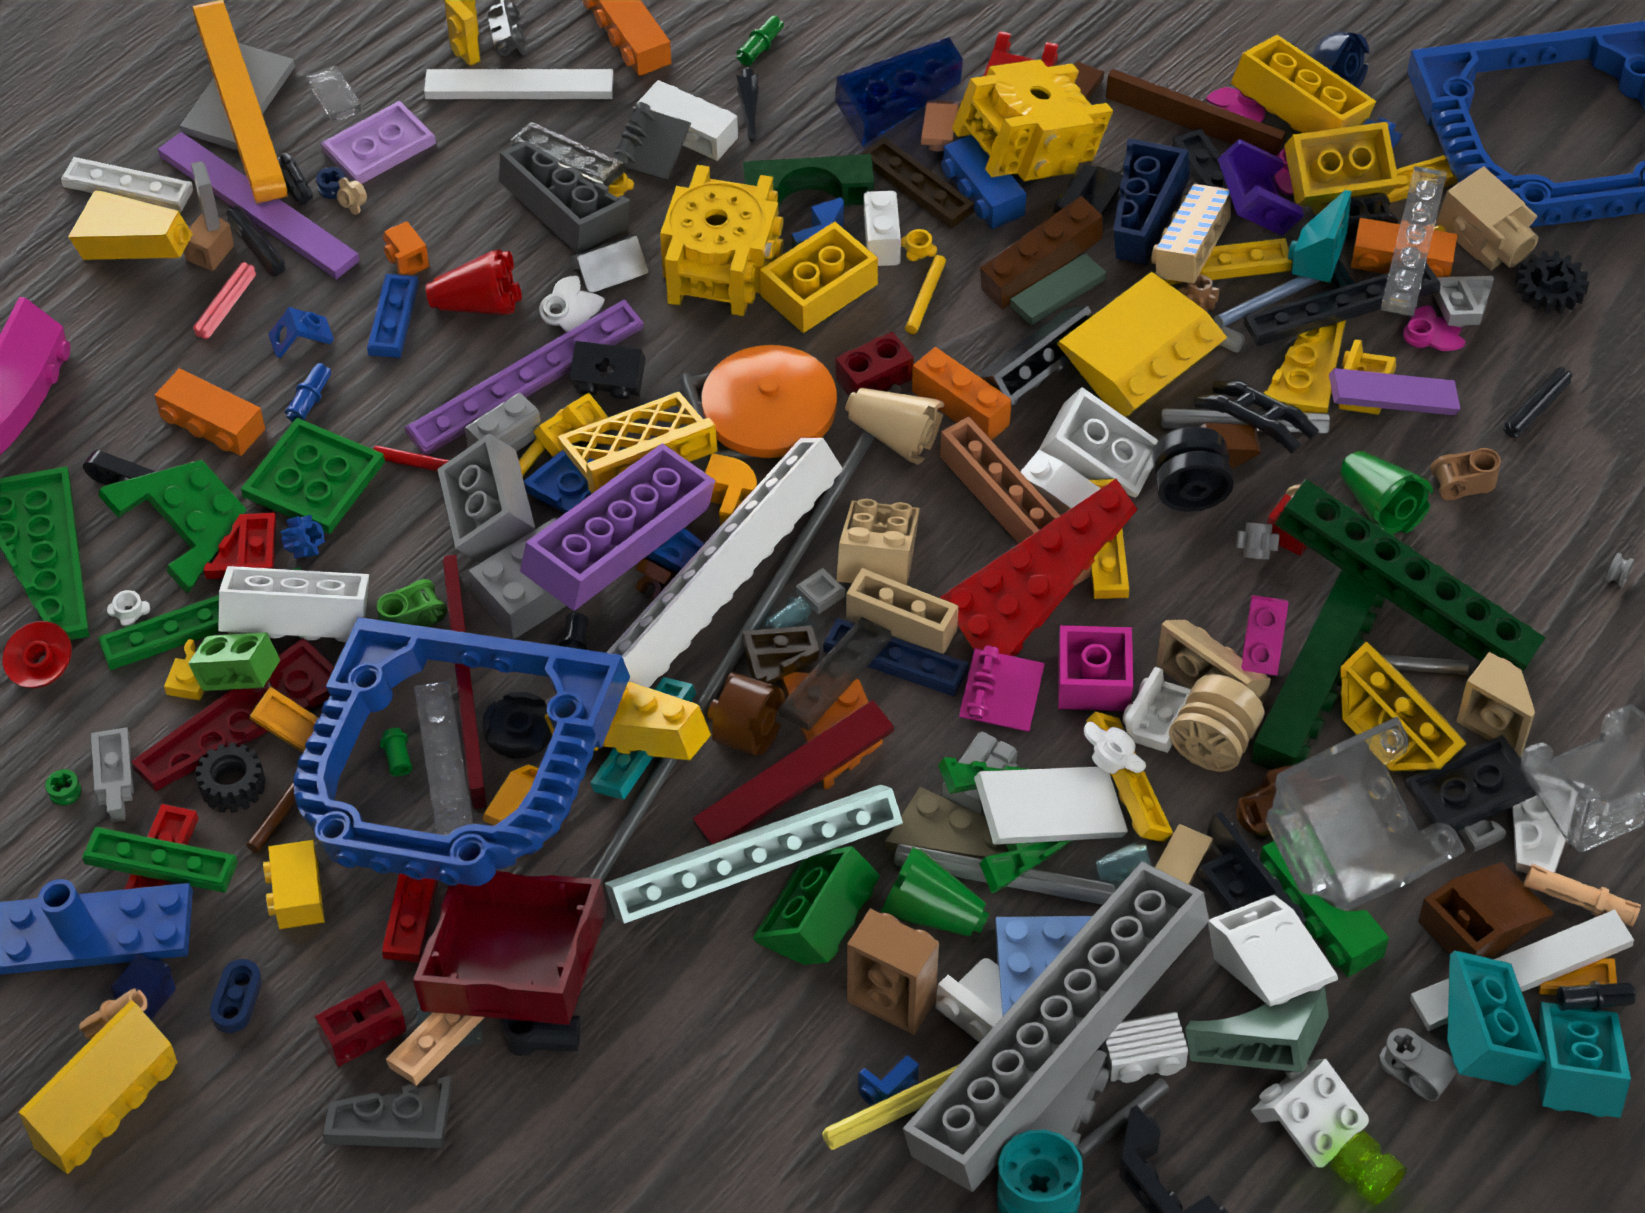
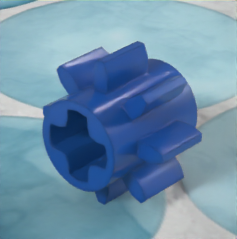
M311 515L288 519L287 524L289 528L280 532L282 534L281 539L284 550L286 549L288 552L294 553V559L318 555L319 551L316 546L325 543L322 525L312 521Z

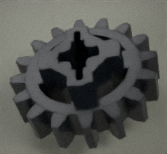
M1542 251L1540 258L1531 254L1528 262L1522 261L1520 269L1517 271L1515 283H1517L1516 292L1523 293V302H1534L1532 307L1534 310L1542 306L1547 314H1549L1551 308H1556L1559 314H1563L1564 307L1573 311L1575 310L1576 303H1583L1589 286V281H1587L1588 272L1581 271V262L1571 263V255L1566 256L1564 259L1560 258L1559 251H1555L1553 256H1548L1546 251Z

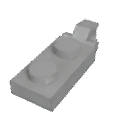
M128 727L91 733L94 791L99 806L107 804V813L110 815L111 823L126 821L124 802L133 800L134 786Z

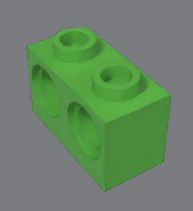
M267 632L216 635L205 637L188 664L202 691L263 688L280 662V658Z

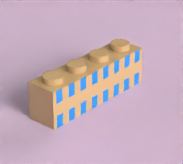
M1194 184L1188 195L1182 197L1180 209L1178 212L1175 211L1173 213L1169 228H1164L1161 242L1159 245L1155 244L1152 251V264H1156V275L1158 277L1195 283L1231 218V196L1228 189Z

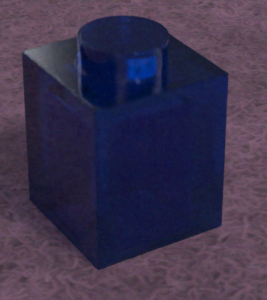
M139 953L114 983L111 990L115 1000L133 988L136 991H142L148 1003L146 1010L143 1012L152 1020L174 993L176 987L171 975L172 970L165 962L158 958L151 960Z

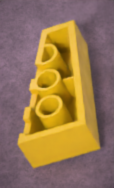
M628 681L602 746L616 748L617 753L630 754L631 751L641 750L646 751L648 756L691 760L711 736V733L698 704ZM546 714L545 719L553 735L554 728L548 714Z

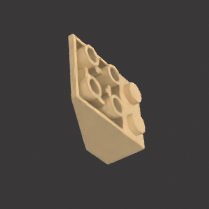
M872 499L851 501L839 542L836 581L853 583L863 568L907 585L920 508L912 507L902 502L889 505L877 503Z

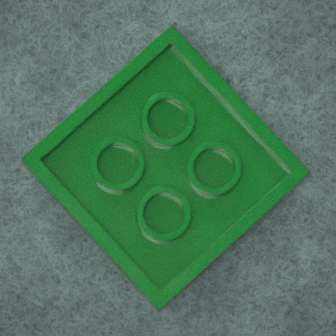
M296 418L242 486V496L290 518L297 516L301 518L311 515L312 521L322 525L323 532L331 534L385 463L384 454Z

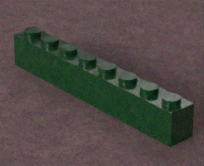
M1341 570L1255 740L1251 762L1269 770L1283 766H1305L1312 748L1308 744L1311 738L1318 740L1325 720L1321 718L1324 712L1331 713L1336 703L1338 693L1335 690L1337 685L1342 686L1341 666L1364 644V640H1361L1363 633L1370 634L1377 617V614L1373 613L1375 608L1382 609L1386 602V598Z

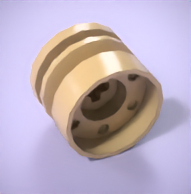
M1217 674L1204 675L1196 681L1186 699L1185 706L1179 710L1178 716L1172 722L1169 736L1178 752L1190 762L1212 771H1230L1241 760L1249 740L1254 737L1263 721L1265 711L1262 702L1256 694L1241 682Z

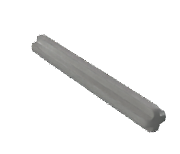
M1164 408L1161 412V426L1168 429L1199 427L1205 423L1249 425L1227 413H1221L1216 410ZM1254 411V412H1256V413H1258V414H1260V415H1263V414L1266 413L1267 411ZM1305 413L1308 419L1319 429L1318 433H1327L1329 431L1330 418L1327 413ZM1281 417L1277 420L1290 432L1302 433L1291 423L1285 421L1284 418Z

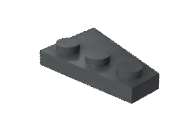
M451 1076L437 1078V1084L417 1088L414 1084L402 1086L403 1091L381 1096L375 1092L330 1102L323 1133L325 1144L443 1148L452 1091Z

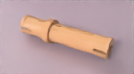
M1533 863L1525 879V887L1590 910L1591 915L1596 917L1615 910L1624 924L1633 927L1640 912L1641 904L1611 894L1607 888L1601 887L1598 889Z

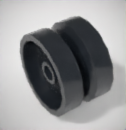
M1185 427L1168 433L1159 439L1153 447L1152 461L1157 475L1156 486L1158 496L1162 503L1171 509L1184 512L1202 511L1223 502L1232 492L1234 480L1232 469L1229 465L1228 446L1223 435L1215 430L1204 427Z

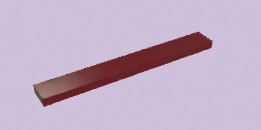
M456 554L447 555L442 560L451 631L466 633ZM455 663L471 804L474 809L486 808L487 803L470 667Z

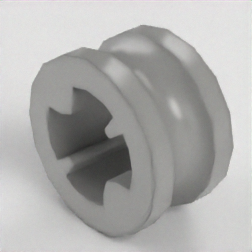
M1617 553L1605 581L1608 583L1616 581L1618 587L1623 588L1635 559L1625 560L1621 553Z

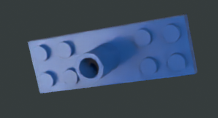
M56 879L47 883L40 890L38 898L0 902V975L188 956L193 890L189 883L78 894L70 881Z

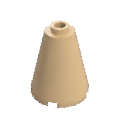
M860 388L857 393L852 392L850 394L845 410L849 412V420L909 462L919 465L925 459L919 456L924 448L931 450L943 418V414L937 411L938 408L944 407V403L933 398Z

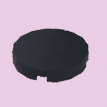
M512 692L504 695L503 699L497 703L495 701L491 703L483 716V734L489 747L498 754L510 758H526L542 751L549 745L553 736L545 719L547 714L545 700L538 695L527 692Z

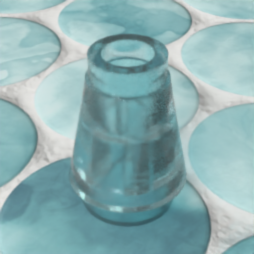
M1133 842L1095 860L1100 881L1127 879L1141 862L1151 866L1145 843L1136 845Z

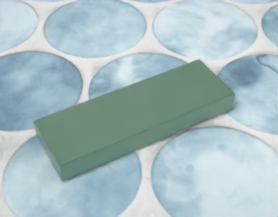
M1084 253L1010 299V307L1032 326L1105 281L1107 272Z

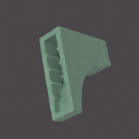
M1325 986L1317 991H1309L1291 998L1284 1004L1270 1007L1266 1003L1255 1010L1239 1016L1211 1021L1190 1020L1185 1029L1190 1060L1303 1072L1329 1018Z

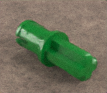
M772 15L759 29L751 31L749 39L736 51L737 59L740 63L750 66L763 51L769 50L773 38L784 28V23L778 16Z

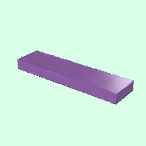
M1334 368L1329 373L1333 401L1336 404L1456 415L1461 410L1456 384L1453 380Z

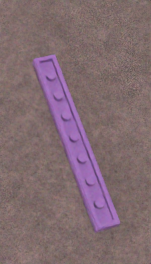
M178 133L158 148L159 157L192 180H194L191 163L200 161L205 163L215 196L233 208L235 206L242 207L254 223L335 279H338L360 261L359 254L280 199L256 204L247 176L184 133Z
M624 299L407 425L405 432L423 455H429L465 434V427L500 404L505 403L517 393H521L526 398L570 372L575 341L616 345L642 330L644 322Z

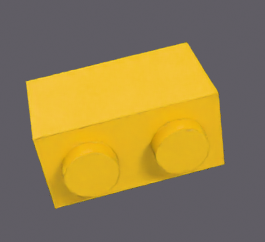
M314 840L268 846L270 861L263 862L266 884H272L273 893L266 894L269 916L276 915L279 929L324 923L319 863Z

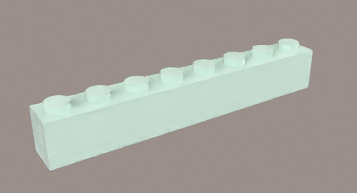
M878 785L604 884L615 918L625 924L900 825L903 821L893 789Z

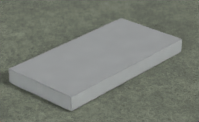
M238 43L263 114L295 68L294 59ZM213 78L181 123L180 130L185 135L238 150Z

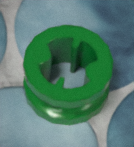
M57 770L47 778L45 783L50 799L57 805H70L77 801L82 793L81 784L76 774L71 770ZM67 783H69V788H62L60 792H58V786L64 787Z

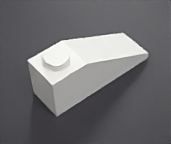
M1040 450L1036 452L1021 471L1024 477L1047 502L1061 514H1064L1101 489L1063 461Z

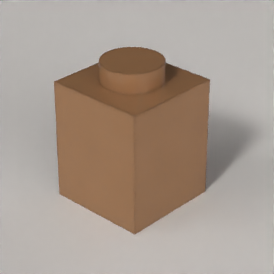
M201 214L189 228L193 235L184 250L186 261L214 271L234 247L230 223L219 218V229L208 232L203 214Z

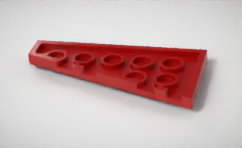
M1114 479L942 595L941 599L959 606L958 626L973 650H984L985 646H993L999 649V654L1016 657L1024 648L1022 645L1034 629L1040 628L1074 587L1073 582L1084 569L1087 571L1095 562L1094 557L1106 542H1111L1137 511V508L1118 480Z

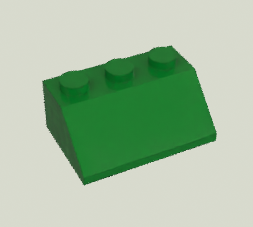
M853 846L830 849L802 859L752 939L757 944L803 965L828 963L837 954L838 945L846 932L854 926L859 910L872 896L873 887L880 878L879 873Z

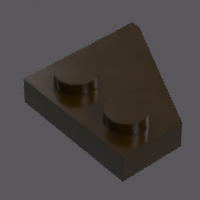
M812 625L742 632V645L753 679L771 684L818 661L820 649Z

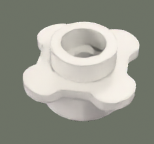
M131 590L119 592L107 607L108 615L117 617L124 627L134 625L141 615H145L150 611L149 603L141 601L139 594Z

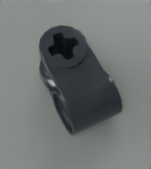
M1375 193L1351 197L1348 230L1345 240L1356 238L1360 218L1398 224L1397 217L1390 211V200L1386 194Z

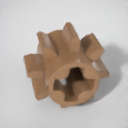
M1198 275L1195 283L1182 282L1181 288L1178 289L1180 293L1207 312L1208 310L1213 311L1215 302H1218L1219 288L1212 287V280L1205 275Z

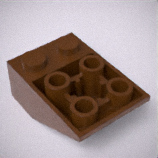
M1499 862L1454 878L1425 897L1418 923L1449 955L1453 951H1459L1493 959L1553 917L1554 913L1529 888L1525 887L1524 883L1503 862Z

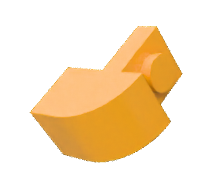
M712 453L705 473L715 480L710 502L722 504L719 510L721 526L757 487V479L754 471L745 462L733 457Z

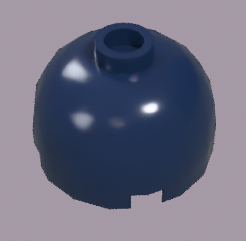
M1333 32L1319 41L1310 57L1356 88H1359L1368 71L1369 64L1364 63V53L1369 54V46L1361 34Z

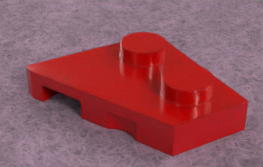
M275 513L240 514L232 525L231 533L225 536L218 546L220 552L212 563L207 562L204 566L206 579H223L227 566L274 569L277 527Z

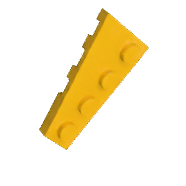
M1346 320L1298 334L1297 340L1293 346H1290L1279 370H1276L1272 377L1271 385L1267 391H1264V394L1289 406L1293 405L1304 413L1328 414L1332 394L1329 373L1334 368H1337Z

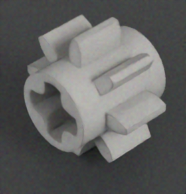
M1246 522V530L1237 531L1236 547L1244 548L1243 557L1269 559L1270 550L1278 551L1280 534L1272 533V524Z

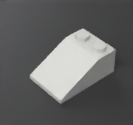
M1081 387L1063 403L1039 450L1063 461L1088 480L1117 479L1127 495L1137 497L1153 468V447L1159 440Z

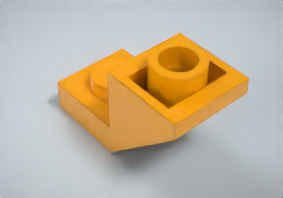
M528 764L510 772L485 811L482 821L495 826L518 809L531 789L539 768Z

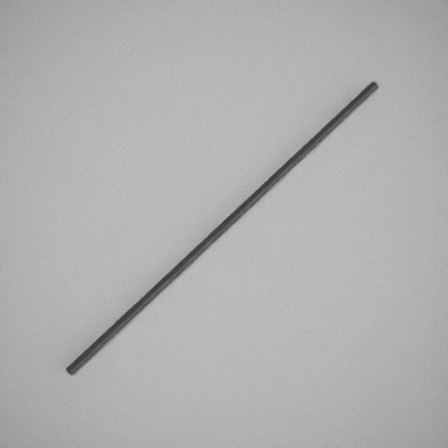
M891 385L888 392L902 394L903 390L898 385ZM865 430L843 463V470L834 479V484L822 497L695 703L700 706L703 716L706 715L711 702L717 697L728 675L733 671L744 653L742 632L758 630L875 439L874 436ZM662 757L588 878L601 879L603 883L678 759Z

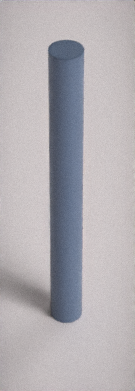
M1299 276L1215 316L1214 321L1219 328L1225 327L1244 316L1250 315L1319 282V280Z

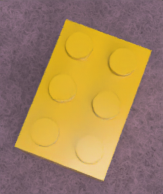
M1387 122L1294 134L1284 145L1295 204L1301 207L1331 203L1344 190L1351 191V197L1375 193L1389 195L1399 185Z
M835 221L760 269L761 297L802 333H805L878 285V257Z

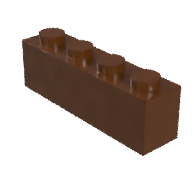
M1080 196L980 267L981 289L1003 310L1010 305L1012 297L1065 266L1103 239V216Z

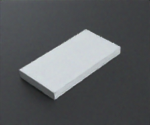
M1099 767L982 771L974 777L993 844L1122 838L1128 832L1110 773Z

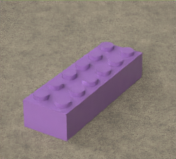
M661 443L529 539L525 544L520 572L575 611L707 511L715 480Z

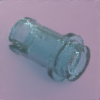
M801 596L791 597L787 600L786 606L765 620V624L767 627L773 625L770 629L793 627L800 621L805 622L808 620L811 608Z

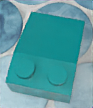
M1453 951L1450 954L1447 1041L1458 1074L1517 1086L1547 1061L1512 964Z
M1541 1002L1539 1042L1547 1061L1539 1067L1538 1084L1542 1106L1550 1107L1557 1111L1570 1110L1590 1113L1597 1117L1610 1116L1621 1118L1631 1077L1618 1013L1602 1010L1595 1012L1588 1008L1561 1011L1557 1004Z

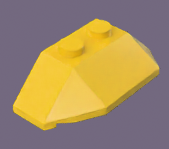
M1367 641L1341 666L1342 720L1392 772L1439 770L1466 745V742L1449 722Z

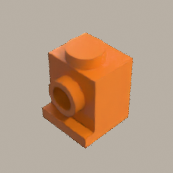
M408 221L384 231L383 240L386 243V246L383 247L384 253L391 264L396 263L398 275L412 276L430 267L427 246Z

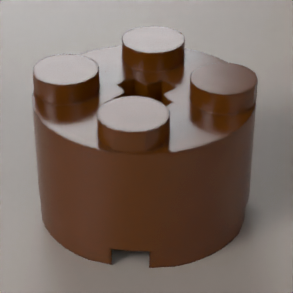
M730 673L725 681L724 690L719 700L714 699L708 709L707 717L713 721L712 740L718 744L757 756V753L761 755L766 753L773 744L781 726L775 720L778 711L784 713V691L774 685L741 674Z

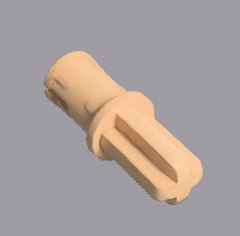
M133 988L116 1000L103 1002L99 1011L80 1022L79 1029L84 1033L85 1038L92 1039L130 1000L136 1003L142 1011H145L148 1003L142 991H136Z

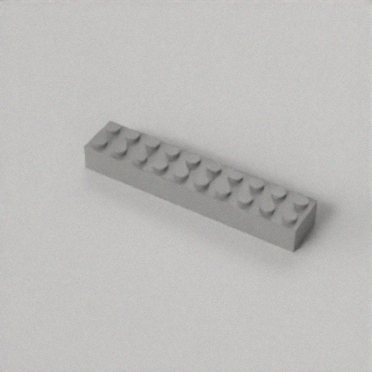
M1141 862L903 1127L911 1156L973 1193L998 1164L1003 1147L1014 1136L1027 1131L1209 922L1204 892Z

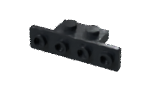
M1084 164L1078 175L1073 174L1064 196H1058L1053 213L1056 214L1082 196L1103 216L1120 190L1123 175L1100 166L1093 167Z
M1221 811L1214 813L1207 834L1213 838V843L1224 856L1200 866L1198 876L1224 910L1230 912L1271 895H1276L1295 911L1305 926L1306 919L1302 909L1291 901L1282 889L1280 881L1271 875L1261 863L1258 853L1253 848H1250L1239 835L1236 825L1232 821H1228Z

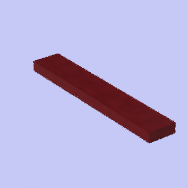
M871 700L693 817V823L709 845L735 837L893 733L894 725L875 701Z

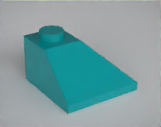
M1344 190L1302 228L1298 241L1292 240L1288 253V259L1293 260L1292 274L1330 283L1347 236L1351 191Z

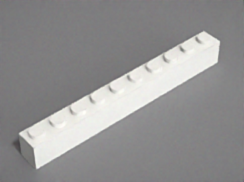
M800 438L606 652L622 655L630 675L629 682L649 688L659 676L665 674L670 668V663L678 654L690 646L694 636L710 624L712 616L718 609L732 599L735 590L753 575V570L763 559L773 553L775 545L783 536H786L794 529V524L800 517L810 511L816 499L834 484V479L843 469L824 438Z

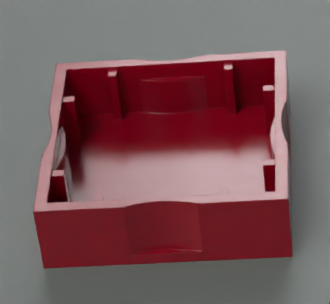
M496 871L490 881L480 886L458 883L457 885H449L441 905L439 923L432 936L428 939L413 979L421 1011L570 1025L607 913L601 879L555 875L523 876L506 871Z

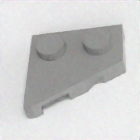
M1493 276L1437 277L1441 283L1440 292L1434 293L1433 296L1448 326L1480 325L1492 290Z

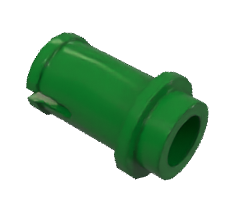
M400 728L385 730L379 742L380 747L386 752L390 774L395 777L409 774L413 767L410 763L406 747L409 741L407 734L403 733V730Z

